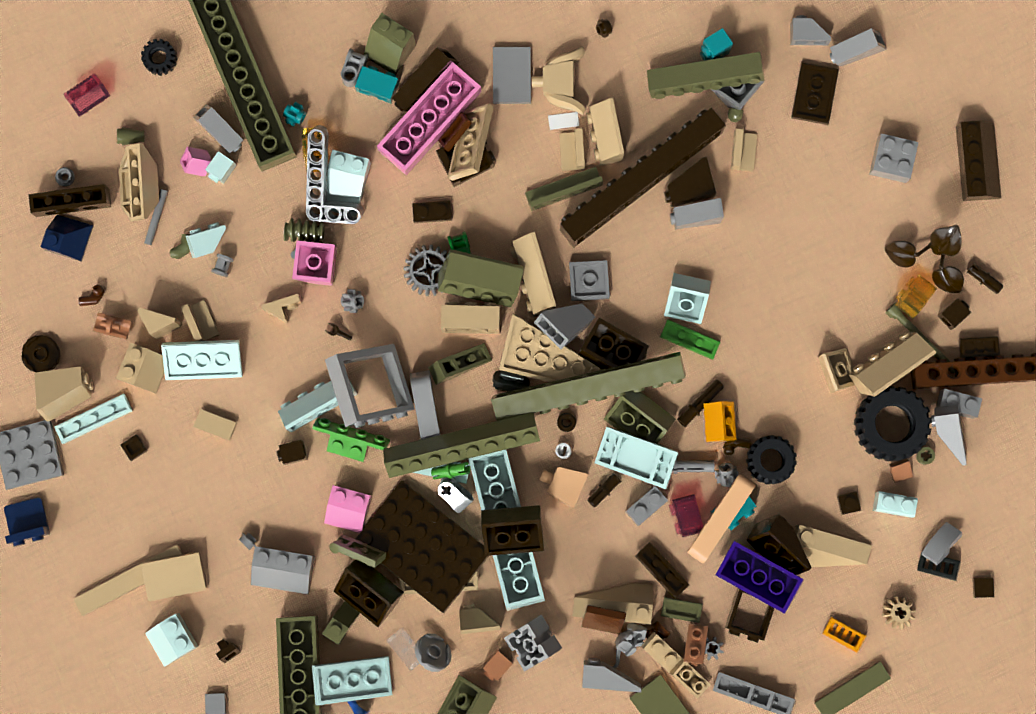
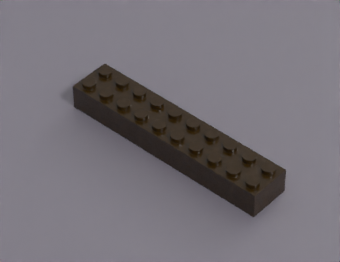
M710 108L708 111L706 109L702 110L697 115L695 121L691 122L690 120L685 123L678 134L676 132L672 133L667 138L668 141L665 144L655 146L648 157L646 155L642 156L634 168L628 167L621 173L622 176L618 180L615 178L606 185L607 188L604 191L598 190L591 196L592 199L588 203L585 201L576 208L577 211L571 215L569 213L564 216L560 224L561 233L572 247L575 248L719 137L726 127L725 123L713 108Z

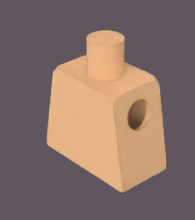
M557 467L555 474L544 470L540 481L550 485L547 493L574 509L588 474Z

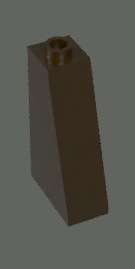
M437 47L392 97L395 101L394 105L402 112L403 110L409 111L452 62L456 65L459 62L446 49Z

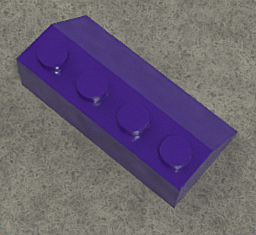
M735 541L732 543L716 573V576L784 614L804 582V579Z

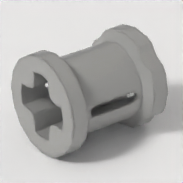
M217 254L218 259L215 268L211 272L228 277L227 271L234 259Z

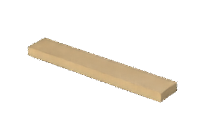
M175 545L147 561L182 555L183 553L179 545ZM141 564L74 598L81 616L144 585Z

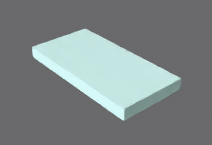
M239 340L165 342L161 345L165 380L236 378L243 376Z
M389 656L312 665L316 705L393 695Z

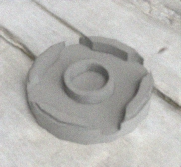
M426 634L415 644L417 660L425 669L432 672H439L445 669L451 662L452 657L449 645H446L443 642L444 639L436 634Z

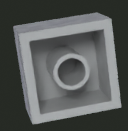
M881 133L877 138L869 175L907 183L911 179L919 142Z

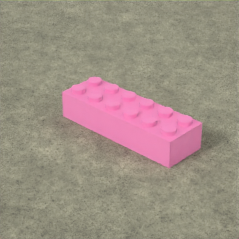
M452 62L377 145L378 151L407 176L439 140L461 111L464 112L482 92L481 86Z

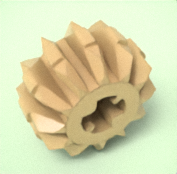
M895 596L894 602L888 599L887 602L890 606H883V609L888 610V613H883L882 616L889 617L885 623L890 624L892 622L893 629H896L897 626L900 629H904V623L907 626H911L908 619L915 620L911 613L916 612V609H909L913 603L911 601L906 603V597H902L900 600L898 596ZM897 608L903 611V615L900 614L901 617L895 615V611H898Z

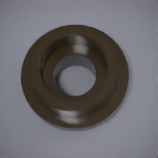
M598 20L596 25L597 33L603 38L608 37L612 33V26L609 20Z
M563 413L557 419V426L563 432H570L576 426V419L570 413ZM568 419L570 425L564 426L563 420Z

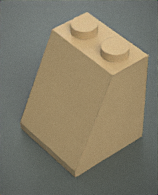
M81 366L34 373L36 409L46 421L55 419L91 398V390H94L93 380L89 378L88 373Z

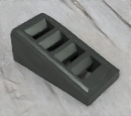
M920 556L917 571L957 581L960 561L945 557L937 565L936 571L932 570L934 563L930 561L928 569L924 568L926 557ZM942 562H945L944 572L942 573L940 572ZM950 564L953 565V570H952V574H951V575L948 574V570H949Z

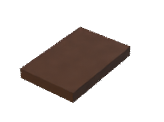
M587 605L581 627L620 634L625 622L626 613Z

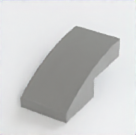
M946 522L932 537L921 555L938 565L949 554L950 548L962 537V532Z

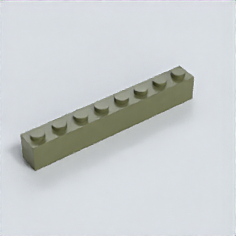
M532 412L383 449L384 464L389 478L538 442L540 438L534 413Z

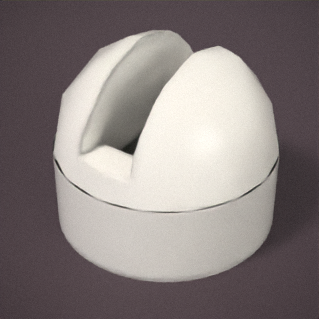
M560 443L557 445L555 452L559 458L567 459L570 457L572 449L568 444ZM565 447H567L565 456H562Z

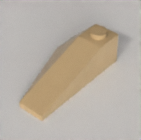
M796 525L795 533L811 567L863 565L868 563L872 545L806 526Z
M632 583L574 597L572 617L583 618L587 605L625 612V622L651 624L653 585Z

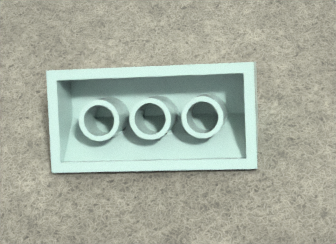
M331 381L326 384L321 382L314 387V391L310 393L306 391L297 396L298 400L291 403V401H288L280 406L281 410L278 413L286 430L293 432L338 406ZM350 381L353 395L356 396L357 392Z

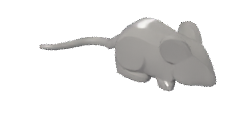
M629 623L627 625L628 630L618 635L615 641L617 649L616 664L612 667H618L621 651L628 657L636 652L637 646H642L647 633L645 627L636 623Z

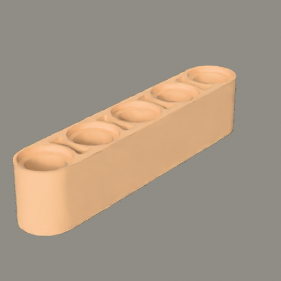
M742 474L736 477L688 549V554L701 563L707 560L755 488L756 484Z

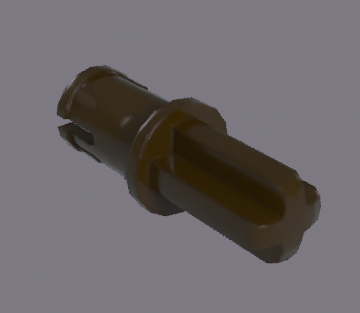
M973 263L967 273L981 282L980 285H985L995 294L1002 290L1003 284L989 275L990 272L987 273L977 266L976 263Z
M612 473L602 485H598L599 488L587 501L593 507H596L607 495L610 496V492L622 481Z

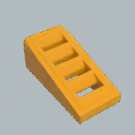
M833 617L830 618L822 633L859 653L867 638L863 633ZM836 623L838 624V627L832 635L830 634V632L834 624ZM843 627L845 628V631L839 639L837 638V636ZM849 631H851L852 635L846 643L844 640ZM856 635L860 636L855 646H852L851 644Z

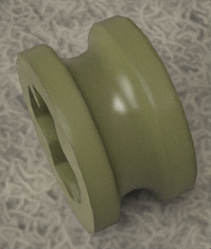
M929 447L921 448L916 453L917 461L923 465L932 463L935 459L934 450ZM925 450L928 451L927 454H930V458L926 459V461L923 460L924 457L921 458V453H925Z

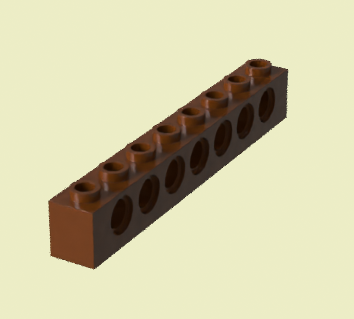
M1032 353L1031 357L1015 354L1012 355V358H1004V355L992 356L993 359L985 360L984 356L974 357V361H966V358H956L954 362H947V359L935 360V363L929 364L928 360H926L911 371L912 388L923 389L1036 381V353ZM1025 363L1031 364V372L1025 370ZM1006 364H1010L1013 367L1011 374L1006 371ZM987 365L993 367V375L987 373ZM968 366L974 368V376H970L967 373ZM949 367H953L956 370L955 377L948 375ZM929 369L936 371L937 376L935 379L929 376Z

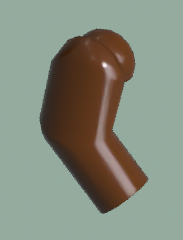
M95 285L92 287L93 290L90 296L79 297V305L89 306L98 304L104 296L102 286Z

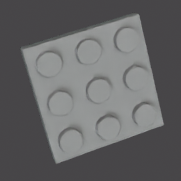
M44 420L0 432V466L6 490L64 476L51 421Z

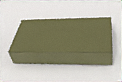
M664 597L661 616L700 623L703 604Z

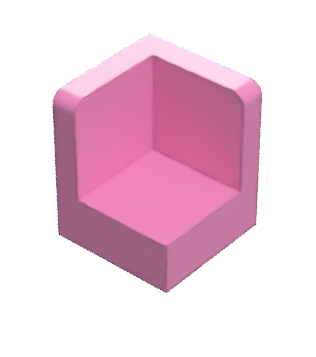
M186 147L180 163L185 173L206 176L207 171L205 169L212 159L207 150Z

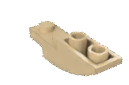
M655 632L642 644L641 647L697 699L711 685L691 665L684 662V659Z

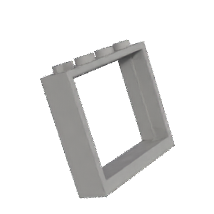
M394 344L340 353L325 359L345 427L355 425L358 428L364 426L366 422H368V425L380 422L379 419L386 422L394 419L393 416L399 419L408 416L407 412L414 410ZM382 357L397 407L360 415L344 364Z

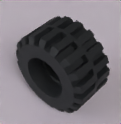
M765 436L755 441L747 452V469L751 472V476L760 483L763 482L768 485L778 484L788 479L794 473L795 465H797V454L794 453V447L789 444L788 440H784L780 436ZM766 449H775L780 453L782 465L778 470L768 471L762 466L760 458Z

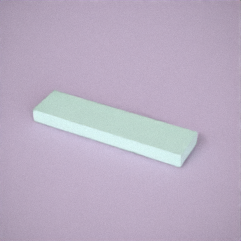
M122 394L58 424L54 428L61 443L65 444L133 410L126 394Z

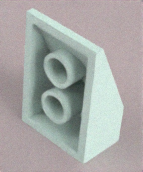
M332 150L327 172V201L360 204L371 165L370 160ZM331 209L332 212L339 213L337 209ZM350 210L351 216L357 217L358 213L355 210Z

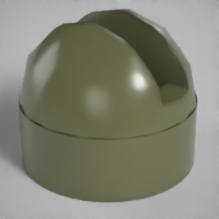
M729 108L728 118L732 122H739L743 117L744 110Z

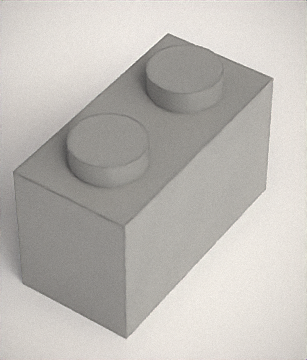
M943 389L939 392L936 407L958 405L960 416L974 419L979 415L982 398Z
M654 486L625 512L639 526L668 500Z

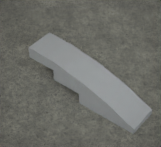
M721 672L718 673L713 688L715 692L776 714H791L796 699Z

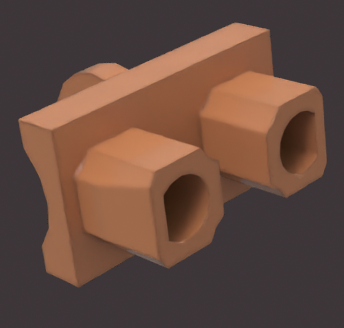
M98 313L93 331L127 340L132 321Z

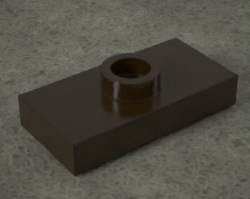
M998 336L959 339L960 358L1000 355Z

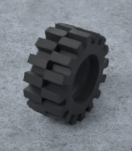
M153 39L154 42L151 43L149 41L147 42L148 46L144 45V51H141V60L146 69L152 74L162 76V73L166 75L168 74L167 71L170 70L172 72L174 70L173 66L176 67V51L169 42L163 39L159 41ZM156 51L166 53V59L161 64H156L152 60V56Z

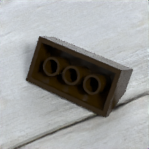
M984 121L960 122L956 126L963 201L1001 199L994 124Z

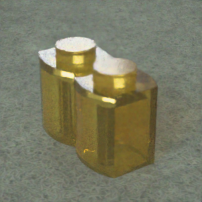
M920 274L916 278L912 276L905 284L907 289H902L895 297L898 299L895 305L912 319L922 310L937 290L933 284Z

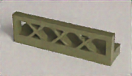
M594 167L525 192V196L531 211L600 187L603 185L602 176H599L597 168Z

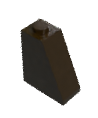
M703 157L667 185L664 197L666 203H670V207L715 197L716 190L707 157Z

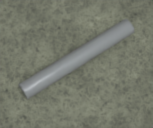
M160 189L159 203L154 209L144 244L152 245L168 193L166 190Z

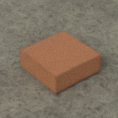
M907 458L889 464L894 483L913 477L910 461Z

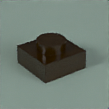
M857 492L837 496L841 515L861 511Z

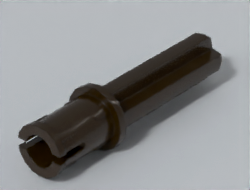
M715 380L692 405H688V409L677 418L678 422L682 426L687 427L696 416L700 415V412L704 409V403H709L723 389V384L719 380Z

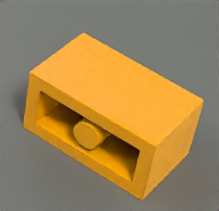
M734 402L704 403L706 442L736 440Z

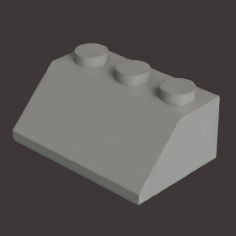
M255 546L251 567V585L309 594L315 556Z

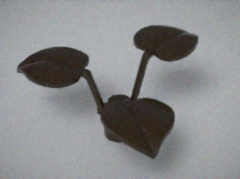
M958 225L934 230L930 236L931 242L917 253H915V246L907 241H895L885 246V252L892 262L904 268L913 266L916 262L915 257H919L931 248L935 255H941L940 269L934 270L932 273L935 285L948 293H960L962 291L964 277L961 271L952 266L945 268L943 266L945 255L954 256L961 249L962 237Z

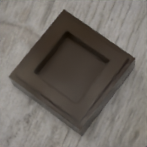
M137 434L120 445L130 461L135 460L148 451Z
M972 578L973 598L994 597L993 578Z

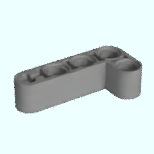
M430 371L410 373L421 440L440 435Z

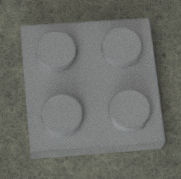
M607 260L569 262L571 301L610 299Z

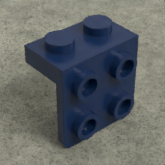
M34 498L4 507L10 534L5 536L6 544H13L16 547L24 545L26 540L32 539V542L43 540L44 536L50 535L41 498Z

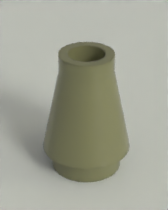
M126 127L117 129V144H122L123 146L144 142V131Z

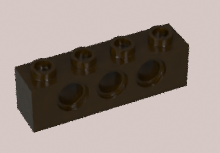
M105 184L28 194L30 213L35 217L111 207L110 190Z

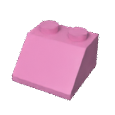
M297 241L292 279L333 286L337 247L334 244Z
M333 485L324 523L360 533L364 527L372 496Z

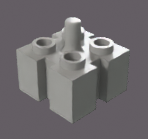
M542 615L504 638L511 651L516 650L519 655L516 659L524 672L562 649L555 635L551 636L550 627Z

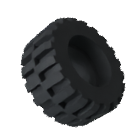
M891 386L875 397L868 395L860 403L861 406L857 408L855 413L857 416L854 419V425H856L854 432L859 437V444L866 448L865 451L868 454H873L874 458L879 460L899 461L918 453L921 447L926 445L927 437L931 434L929 425L932 423L931 417L929 418L928 412L930 411L928 406L925 407L923 405L924 400L921 397H916L915 392L907 391L906 388ZM896 406L906 413L910 428L907 436L901 441L889 442L878 434L875 419L878 412L884 407Z

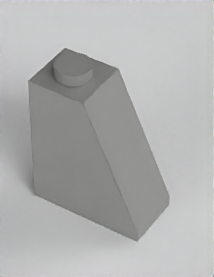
M871 28L830 47L832 52L830 53V58L834 64L844 66L885 51L887 48L880 32Z
M205 105L193 117L227 152H236L242 146L241 142L243 139L211 106Z
M721 198L674 207L673 213H670L671 225L675 226V230L720 224L724 218Z
M583 304L543 311L534 324L560 349H563L590 325L595 316Z

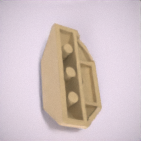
M137 143L125 147V154L119 167L121 207L132 222L147 219L159 203L157 164L144 145Z

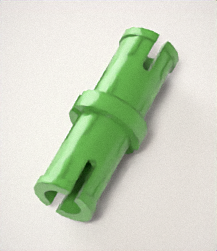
M468 462L460 464L449 463L446 466L433 467L431 475L434 476L433 479L435 480L447 477L451 479L458 475L469 474L471 468Z

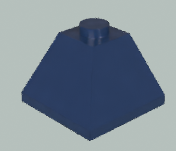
M56 215L47 227L40 247L45 251L82 262L93 225Z

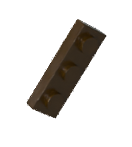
M650 542L635 555L674 599L689 586L687 581Z

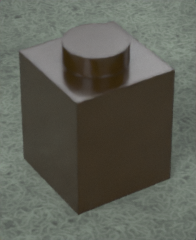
M956 299L938 317L952 330L972 312L965 301Z
M302 440L278 445L279 462L282 461L284 465L308 460Z

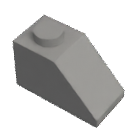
M800 15L792 19L790 23V45H829L831 36L812 18Z

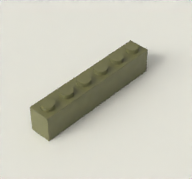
M760 52L647 70L649 92L651 98L662 99L670 95L681 96L689 92L700 93L708 89L719 90L727 86L738 87L741 84H757L760 81H765Z

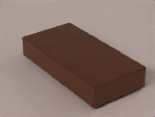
M461 111L438 140L448 152L472 124V121L465 113Z

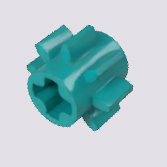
M295 102L294 105L288 104L286 106L283 117L286 118L287 124L293 127L296 123L302 124L306 116V112L303 111V105Z

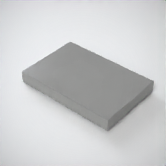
M493 47V104H531V47Z

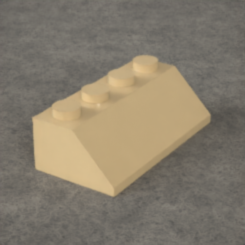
M531 232L514 240L513 247H510L512 257L517 258L518 265L524 266L522 274L524 283H521L523 295L527 294L529 299L526 302L528 312H532L534 317L540 315L543 311L556 309V304L536 234Z
M906 331L899 335L897 341L886 344L883 347V351L872 354L866 363L855 366L849 376L860 394L875 397L936 354V351L918 333Z

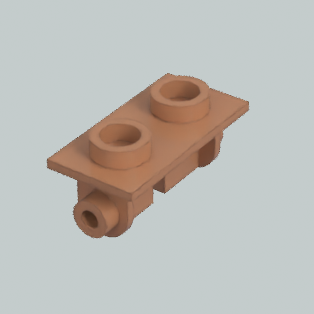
M689 624L684 662L690 663L691 666L697 667L698 664L704 663L708 626Z

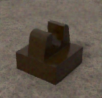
M224 639L217 643L220 651L216 655L224 663L241 653L238 646L234 643L229 644Z

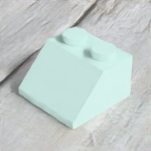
M673 273L664 316L701 324L709 297L711 281Z
M180 613L170 616L145 633L164 667L199 647Z

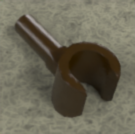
M328 323L334 329L331 332L325 330L326 333L331 336L338 335L351 341L352 336L339 330L335 324Z

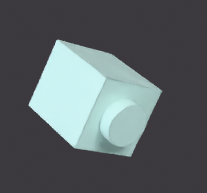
M218 151L205 170L209 174L208 178L215 183L220 181L224 184L237 165Z

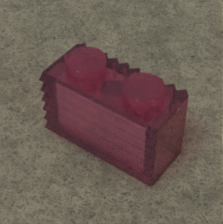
M92 74V76L74 86L73 89L70 88V91L64 93V97L78 117L110 97V94L97 75Z
M695 494L671 500L672 504L669 505L671 516L675 515L677 521L674 524L676 534H680L681 538L700 533L703 523Z

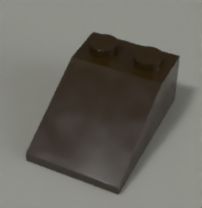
M778 514L756 523L747 541L764 558L795 575L811 569L809 560L794 528L784 517Z

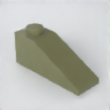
M485 343L438 360L429 366L428 369L437 385L491 362L492 359Z

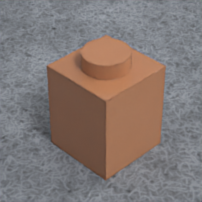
M498 650L483 667L485 670L483 674L491 681L493 679L498 681L513 662Z

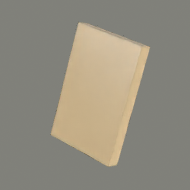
M199 551L141 563L148 601L207 589Z

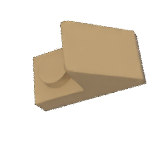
M295 294L263 304L261 307L265 312L288 323L284 309L287 308L288 311L298 308L299 304H302L300 296Z

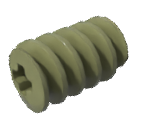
M291 218L289 223L285 222L284 241H288L290 237L291 241L295 242L298 237V241H304L305 239L306 242H311L313 239L315 243H319V241L323 243L324 223L321 222L317 226L316 221H313L312 225H309V221L306 220L304 225H302L301 219H298L297 223L294 224V220Z

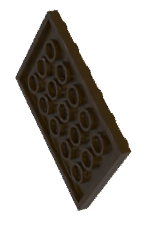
M403 481L398 484L356 538L360 542L386 552V559L381 564L442 613L447 611L489 557L485 556L482 543Z

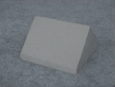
M760 81L757 84H741L738 87L727 86L712 91L728 108L741 110L764 81Z

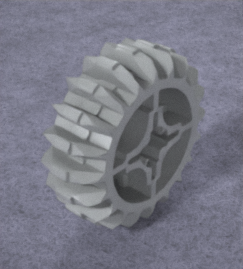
M423 245L422 252L418 248L415 249L416 256L413 253L409 254L412 261L409 259L405 260L410 266L403 268L404 271L409 272L404 274V277L411 278L407 281V284L411 285L414 283L411 289L415 291L419 288V295L423 293V290H426V296H429V291H432L433 295L436 296L438 283L435 284V275L439 273L442 265L432 264L429 256L437 257L444 263L447 251L444 250L440 254L441 248L439 246L433 251V245L429 246V250H426L425 245ZM421 258H424V265L417 269V271H414L416 263ZM427 262L429 263V267L431 266V269H435L432 270V279H430V276L427 272L424 273V271H427ZM415 277H426L430 285L421 284Z

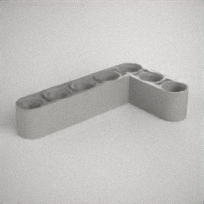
M317 125L308 134L306 215L312 221L356 224L364 214V209L360 204L327 201L329 134L324 126ZM314 132H320L322 139L315 138ZM319 151L322 154V158H316L313 152ZM313 170H319L321 172V177H316L313 173ZM313 188L319 189L321 195H315L313 193ZM312 207L319 208L320 214H315ZM332 208H335L339 211L338 216L332 214ZM350 210H355L358 213V217L351 216Z

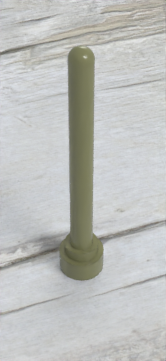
M897 302L885 312L890 318L893 317L900 321L910 332L918 333L936 351L934 356L937 359H947V362H951L902 314V307ZM953 367L948 368L951 373H956Z

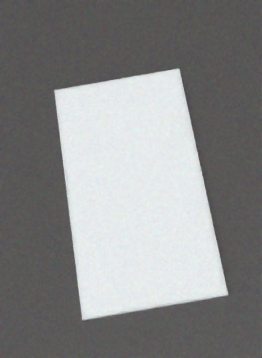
M578 112L548 116L550 130L579 126Z

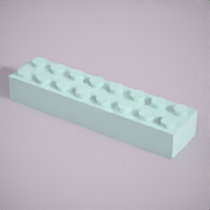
M507 450L469 458L481 510L521 507ZM533 552L493 555L507 611L545 601Z

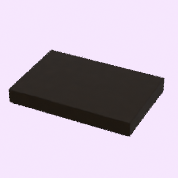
M801 63L791 115L792 119L829 125L839 69Z

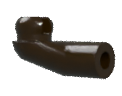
M736 437L734 441L725 442L723 445L724 453L732 455L737 447L749 449L751 447V439Z

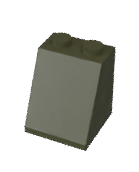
M381 13L371 27L364 55L368 54V59L396 75L416 46L414 33Z

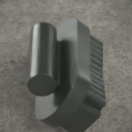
M502 370L496 371L493 374V387L497 390L508 392L526 388L530 385L529 379L523 375Z

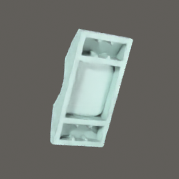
M606 427L595 464L667 489L679 452L632 434Z

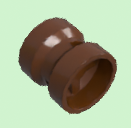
M656 621L653 627L647 630L646 638L648 639L653 632L657 631L660 634L659 637L663 640L670 633Z

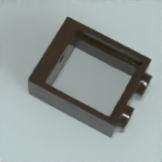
M737 588L725 628L729 629L728 633L740 637L742 633L748 635L747 640L756 643L759 640L764 641L774 608L770 605L767 606L759 634L733 626L742 593L748 594Z

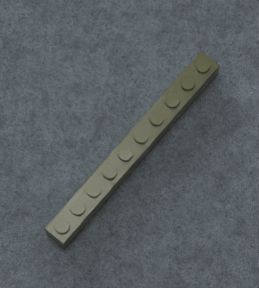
M681 352L496 394L493 395L491 401L496 420L499 421L532 412L545 414L557 407L559 410H562L575 403L577 405H584L588 403V400L595 399L596 401L607 399V396L610 395L619 397L625 395L627 391L640 392L649 386L658 388L666 382L676 384L683 381L682 379L685 378L686 372Z

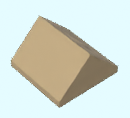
M138 307L137 311L149 334L156 339L167 335L182 325L176 318Z
M847 348L824 353L818 357L830 393L855 385L849 376L853 372V365Z

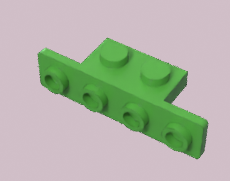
M317 418L312 428L313 430L330 434L327 447L328 452L361 462L365 460L368 446L383 450L388 448L390 439L385 438L383 435H374L367 433L363 429L357 430L349 426L345 427L344 424L330 422L326 418Z

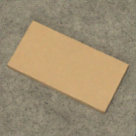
M491 104L463 112L472 121V124L455 144L448 173L450 180L453 181L479 172L494 107Z

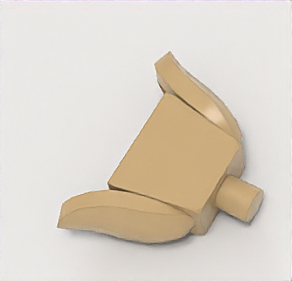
M582 46L576 50L551 58L547 65L543 66V76H532V87H543V94L552 105L575 111L584 115L585 107L574 99V63L584 56V47Z

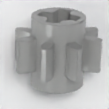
M348 289V294H342L341 305L344 307V311L357 313L358 309L363 308L364 297L361 295V291Z
M723 463L719 466V470L714 471L717 483L724 487H730L739 475L737 467H733L731 463Z
M713 637L712 641L708 638L706 640L705 654H707V660H710L711 656L718 660L717 654L724 653V651L720 650L723 642L716 643V637ZM710 643L716 645L714 653L707 652Z

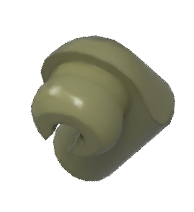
M182 234L181 244L170 250L172 258L180 259L190 252L185 237L189 234Z

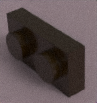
M450 201L412 203L414 223L452 221Z

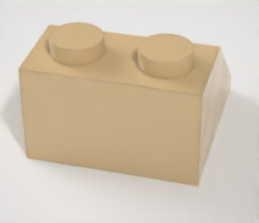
M130 343L116 379L156 394L165 373L163 355Z

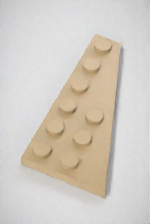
M512 313L499 370L548 382L603 370L566 346L560 349L544 332Z

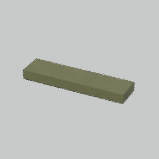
M879 661L820 698L814 704L821 714H836L890 680L891 677Z

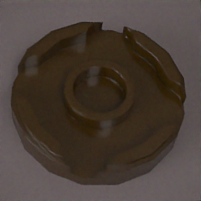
M43 335L28 339L23 345L21 355L25 367L32 372L53 370L61 357L57 342Z

